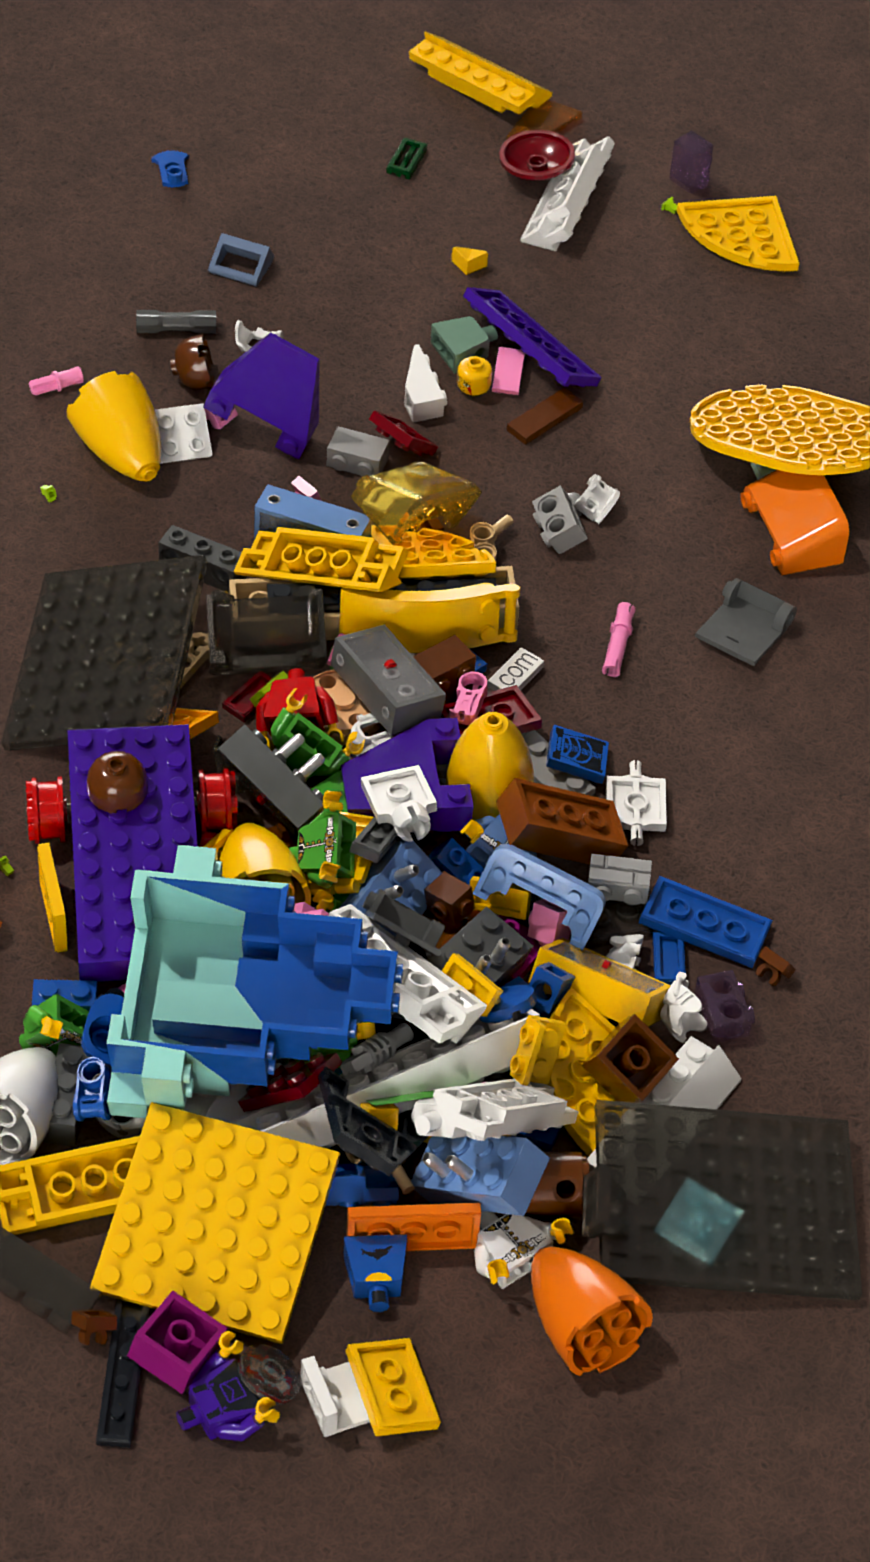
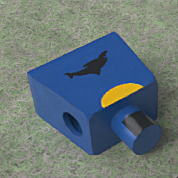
M407 1234L344 1237L343 1258L354 1298H369V1309L373 1312L388 1310L389 1297L401 1296Z

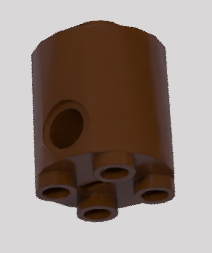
M542 1151L550 1159L525 1215L580 1217V1213L587 1214L588 1194H586V1190L583 1188V1181H589V1162H587V1156H582V1152ZM562 1180L571 1181L570 1185L566 1188L557 1187V1184Z

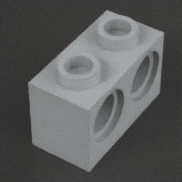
M561 485L532 501L536 510L533 513V517L537 525L544 530L540 534L548 548L553 546L556 552L561 554L588 539L573 501Z

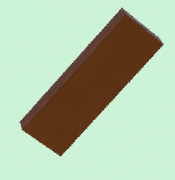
M564 387L509 422L506 431L526 445L582 409L583 401Z

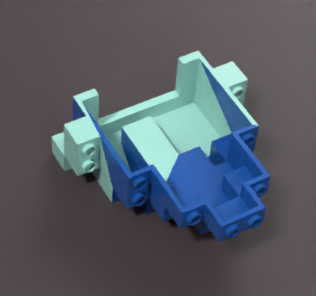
M178 845L174 873L135 870L131 892L135 932L121 1015L111 1014L107 1038V1049L112 1070L107 1099L109 1114L146 1118L151 1102L172 1108L185 1109L187 1097L192 1098L193 1093L230 1096L231 1085L267 1086L269 1075H275L276 1059L310 1060L311 1049H317L318 1047L348 1050L350 1038H356L357 1023L361 1021L391 1024L392 1012L398 1013L400 993H395L396 983L402 984L403 964H398V951L367 949L368 932L363 931L362 919L296 913L294 911L295 896H290L289 883L224 878L222 876L223 862L217 861L216 848Z

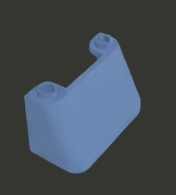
M501 844L496 847L472 894L486 901L490 894L501 891V893L506 895L512 883L567 910L561 924L568 925L571 930L572 936L569 944L583 950L604 911L606 901L603 893L596 887L513 845Z

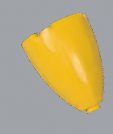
M116 371L108 372L92 379L79 389L81 395L73 404H69L67 407V418L89 449L114 470L137 481H150L154 479L160 469L161 436L154 407L141 380L133 372L117 375Z
M498 712L483 714L465 729L455 745L447 769L446 785L470 784L474 805L472 820L488 815L496 818L500 814L496 801L514 778L534 782L532 758L521 732L510 719Z
M254 823L239 825L230 834L222 849L219 861L223 862L222 876L224 878L289 883L290 896H295V903L306 902L311 906V893L306 877L287 845L274 833Z

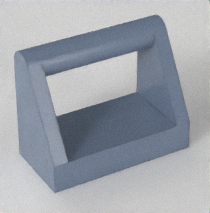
M221 233L208 272L257 287L271 265L274 255L268 246ZM227 252L259 261L254 275L221 266L220 263Z

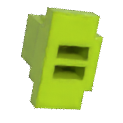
M671 197L662 203L661 210L665 209L675 214L677 212V205L673 202L674 198Z
M52 485L40 487L41 493L49 503L56 500V491Z
M6 856L1 857L0 869L6 876H9L14 872V869L9 864Z

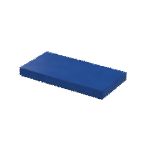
M659 876L642 912L639 923L753 968L773 920Z

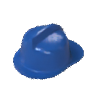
M111 993L105 994L92 1003L81 1037V1046L88 1058L98 1057L104 1064L110 1065L107 1038L111 1014L121 1015L124 1000L122 996Z

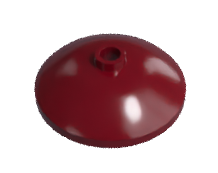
M529 130L515 134L502 144L499 151V160L502 167L515 177L529 181H543L555 178L566 172L572 166L575 159V149L571 141L561 134L547 130Z

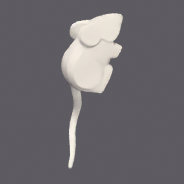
M636 934L611 937L609 942L614 947L610 949L606 957L636 970L634 967L639 966L641 958L636 955L640 954L644 936Z

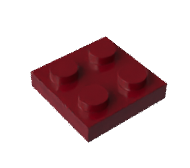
M375 410L369 418L371 422L377 425L375 428L377 432L388 438L390 436L396 439L395 444L407 452L411 450L419 456L423 453L434 455L438 449L436 444L401 419Z

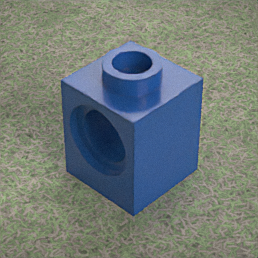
M550 962L537 966L529 983V986L533 987L537 1002L532 1009L541 1014L553 1013L559 1001L570 989L575 976ZM544 984L551 988V998L545 994Z

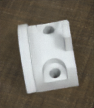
M594 474L587 482L589 486L576 500L574 506L591 521L594 520L599 524L615 505L620 496V491L608 486L601 480L599 475Z

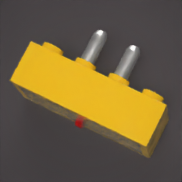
M565 938L558 939L539 948L528 982L531 981L537 966L550 962L575 976L571 987L607 1020L612 1019L620 1023L633 1014H636L647 1026L661 1020L660 1012L664 1006L663 999L671 985L585 947L581 950L569 944L570 941ZM544 984L545 994L552 995L551 988Z

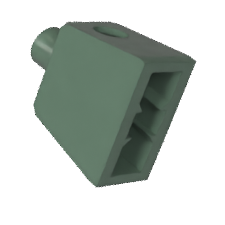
M470 316L433 323L431 326V344L454 374L457 373L460 362L465 358L471 356L487 358L489 342L495 341L498 338L497 330L493 325L481 328L476 320Z

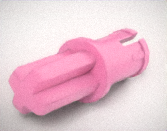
M77 366L66 371H52L49 376L31 380L29 388L34 395L53 390L60 392L62 388L83 383L84 378L80 367Z

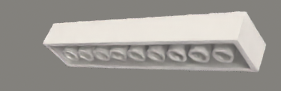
M532 1009L525 1014H521L519 1010L512 1013L513 1018H510L511 1020L498 1023H484L478 1018L457 1044L450 1039L438 1043L428 1037L397 1050L392 1058L362 1075L360 1070L348 1075L341 1074L342 1077L350 1081L347 1099L360 1107V1103H369L366 1100L478 1084L484 1081V1077L490 1074L507 1072L510 1070L512 1057L516 1055L520 1042V1030L525 1025L527 1016L540 1017V1014ZM320 1084L305 1098L264 1107L229 1122L323 1148L337 1145L333 1141ZM420 1099L393 1104L399 1108L400 1114L404 1111L412 1110L415 1102Z

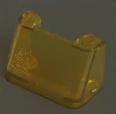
M413 462L401 468L372 476H363L356 483L357 488L350 497L389 542L395 545L404 540L402 536L409 528L413 532L417 531L424 521L444 516L442 521L448 528L457 526L478 500L482 491L474 482L426 462Z

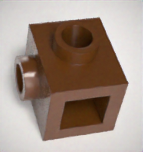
M445 871L424 889L427 910L439 920H445L454 926L465 917H468L475 909L472 886Z

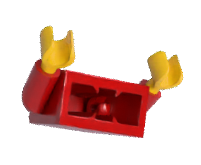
M291 669L288 672V679L273 681L270 691L263 696L256 706V729L266 738L267 746L271 751L274 750V744L272 739L268 737V732L271 736V727L282 708L288 706L286 698L294 688H297L294 693V698L297 701H301L306 694L308 695L304 705L300 709L295 710L294 713H300L322 731L325 730V725H328L327 735L331 737L332 734L338 733L340 734L341 743L343 744L345 741L344 734L337 728L336 723L339 720L333 698L323 687L316 686L313 677H305V672L302 669Z

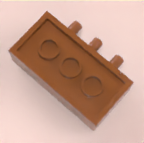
M518 778L512 780L496 801L508 842L519 849L590 864L591 854L620 857L628 847L614 801Z

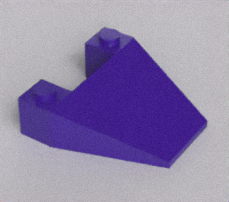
M270 332L222 371L210 390L203 408L225 420L229 418L236 405L281 429L282 433L275 447L287 455L300 459L319 424L320 359Z
M427 719L341 765V774L347 812L375 817L361 787V777L419 765L437 802V811L428 814L431 819L430 830L439 832L461 831L472 820L474 805L470 784L440 785L436 767L437 764H449L451 754L461 736L458 719Z

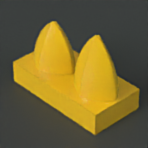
M473 876L470 879L469 885L472 886V891H474L480 877ZM512 884L506 895L501 893V891L490 894L486 901L473 894L474 910L482 911L487 906L495 914L526 920L529 917L532 893L516 884Z
M453 953L442 972L487 1004L486 1010L481 1015L482 1017H487L494 1005L501 1002L503 990L460 954Z

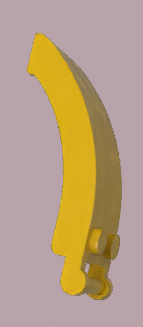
M481 583L447 590L401 591L388 589L383 592L342 588L340 593L339 634L347 635L385 624L410 653H420L453 635H456L468 648L498 642H515L518 631L515 629L517 598L520 597V586L516 584L494 586L491 583ZM505 598L504 628L499 629L500 599Z

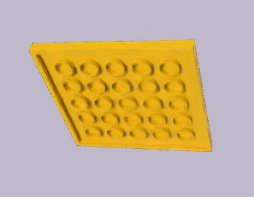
M151 1102L90 1290L153 1309H157L173 1290L230 1330L283 1344L338 1166L340 1152Z

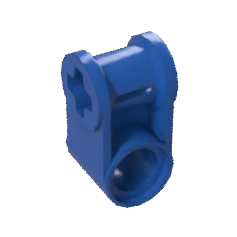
M98 1057L86 1058L77 1069L73 1114L78 1122H83L85 1118L101 1117L103 1120H110L112 1117L109 1114L107 1104L112 1072ZM100 1073L96 1079L92 1080L96 1074Z

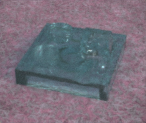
M687 1177L654 1231L707 1264L712 1265L744 1211Z

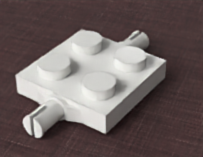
M635 760L629 763L630 775L606 777V799L614 801L623 830L631 831L630 843L634 846L636 844V836L637 846L643 844V831L666 832L667 826L666 779L650 778L641 775L642 763L638 760L636 769Z

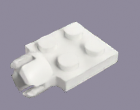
M419 765L361 777V787L378 824H392L397 835L408 842L413 840L410 832H414L418 841L428 834L431 828V819L428 814L437 811V802Z

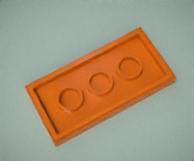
M454 1203L348 1207L346 1236L407 1234L406 1251L475 1249L480 1230L481 1204Z

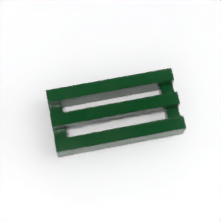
M403 138L386 168V173L392 174L394 172L398 177L405 175V179L410 180L427 151V144ZM408 145H410L411 148L406 153L405 158L402 161L400 167L396 166L401 156L403 155L405 149ZM419 148L410 165L406 168L416 149Z

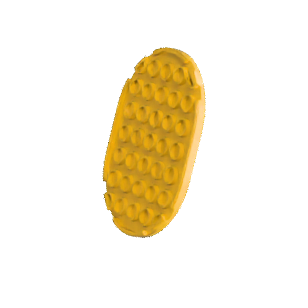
M766 385L745 386L743 391L732 392L731 389H726L714 393L697 403L691 411L690 430L692 435L704 446L728 456L780 471L807 475L847 474L870 468V406L795 386L782 385V388L766 389Z

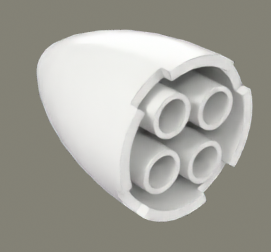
M25 1048L0 1058V1146L4 1149L0 1150V1165L23 1161L32 1157L49 1130L50 1120L53 1115V1104L57 1100L58 1073L55 1065L56 1056L46 1048Z

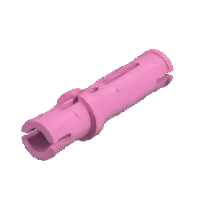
M622 602L617 607L615 621L610 626L611 638L602 667L604 675L607 673L608 668L607 676L618 677L620 675L627 640L633 631L631 624L635 607L632 605L630 608L631 603Z

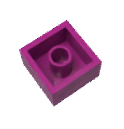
M172 1290L135 1334L127 1357L183 1394L215 1350L220 1348L219 1338L228 1328Z

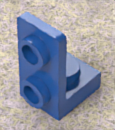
M453 838L436 846L428 855L441 872L445 870L448 874L468 885L473 876L480 877L484 870Z

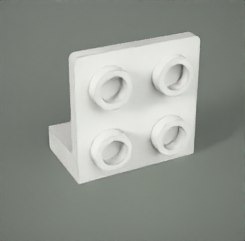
M204 403L155 410L161 436L160 464L212 456L205 408H203Z
M314 1356L301 1360L300 1381L324 1437L370 1422L349 1362L325 1369L324 1367L319 1368Z

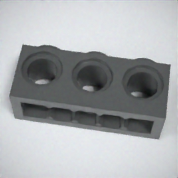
M171 525L158 542L159 565L226 592H229V580L246 578V576L236 575L233 572L242 553L238 550Z

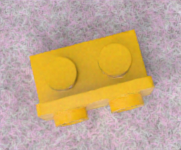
M528 1015L525 1025L520 1030V1042L516 1055L511 1059L509 1075L521 1085L528 1086L529 1082L548 1085L567 1025L560 1020Z

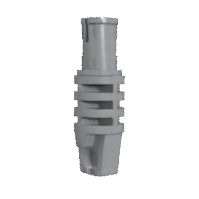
M400 1023L389 1032H378L352 1048L353 1055L344 1060L340 1065L343 1074L348 1075L360 1070L362 1075L392 1058L397 1048L413 1039L414 1034L411 1027L406 1023Z

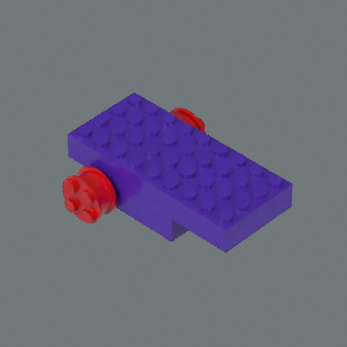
M189 724L67 730L71 803H67L66 797H63L62 776H58L56 781L38 782L36 777L32 778V781H26L29 841H35V844H40L41 839L59 838L61 843H65L64 821H67V815L72 816L79 980L97 982L127 980L135 932L131 904L135 870L174 873L178 845L197 847L195 809H197V815L200 816L201 836L207 831L223 830L224 828L235 830L237 828L238 805L237 796H235V771H229V768H224L223 773L204 774L203 769L198 770V791H196V797H194ZM124 751L135 756L143 764L148 777L147 795L142 804L134 810L127 812V809L117 810V813H108L97 808L90 801L87 791L88 770L92 763L104 753Z

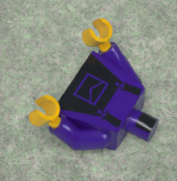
M226 1331L220 1336L219 1346L221 1350H215L189 1386V1403L191 1406L176 1412L177 1420L183 1431L201 1424L210 1440L220 1438L221 1440L244 1441L263 1427L265 1420L274 1423L279 1419L280 1414L275 1409L269 1410L275 1406L276 1402L269 1397L261 1398L258 1401L235 1358L230 1360V1354H239L244 1349L243 1342L239 1340L235 1341L230 1347L231 1340L236 1336L235 1333Z

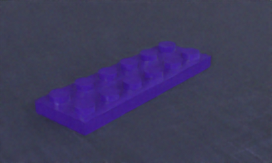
M467 287L463 297L471 303L470 307L477 312L483 313L491 325L503 330L504 336L507 339L518 343L523 353L539 361L538 365L542 369L556 376L555 380L564 386H598L602 379L600 375L500 290Z

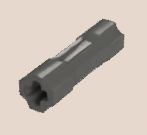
M136 310L137 333L191 331L196 334H216V310H195L193 312Z

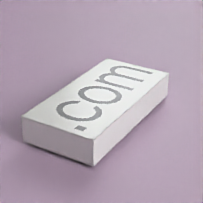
M521 647L488 680V688L496 691L517 685L522 690L544 667V660Z

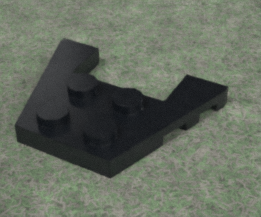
M325 1066L318 1075L333 1141L346 1153H353L364 1160L370 1168L390 1176L427 1139L428 1136L417 1134L415 1124L407 1117L399 1125L397 1131L349 1101L347 1093L350 1081Z

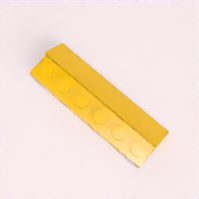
M425 31V39L409 51L410 60L428 68L429 76L500 113L509 109L520 115L530 106L535 109L539 108L553 96L551 91L442 37Z
M278 527L276 532L258 531L251 549H243L233 572L236 575L383 592L403 584L398 577L408 552L401 546L379 544L373 537Z
M140 1136L0 1165V1221L4 1237L114 1214Z

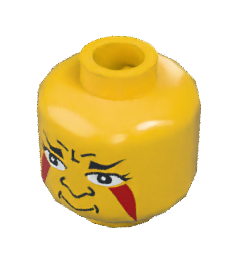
M478 356L463 359L457 371L458 388L465 394L472 396L486 393L492 382L491 364Z

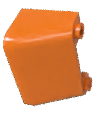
M775 470L744 488V492L740 496L741 504L750 513L759 511L774 540L773 550L770 551L771 563L774 567L777 566L781 575L844 563L849 538V524L824 475L797 474Z

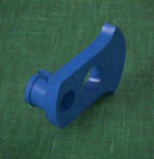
M164 151L151 158V162L159 166L163 186L181 187L188 184L184 164L189 159L188 154L180 151Z

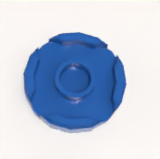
M513 985L501 988L503 990L501 1002L494 1005L487 1017L480 1016V1021L484 1023H498L511 1020L510 1018H513L512 1013L519 1010L521 1014L527 1013L537 1002L533 987L529 985Z

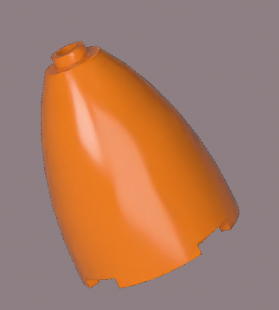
M550 1246L541 1248L534 1255L531 1264V1283L540 1320L555 1350L574 1374L581 1376L583 1372H590L596 1368L599 1373H602L627 1360L640 1347L637 1340L645 1327L652 1325L653 1314L647 1302L631 1285L602 1263L570 1249Z

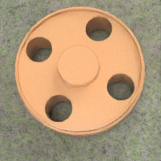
M332 669L324 671L313 678L316 686L323 687L333 698L339 720L336 723L337 728L344 734L345 741L343 744L341 743L340 734L338 733L332 734L331 738L341 745H346L351 728L357 722L356 716L360 714L366 715L371 713V711L340 675ZM375 723L363 728L362 731L365 736H372L379 730L382 724ZM325 725V730L323 732L327 733L329 729L328 725Z

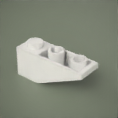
M419 344L414 345L405 385L404 405L412 422L443 417L444 406L447 405L446 393L440 389L436 372H432L429 357L427 354H423Z

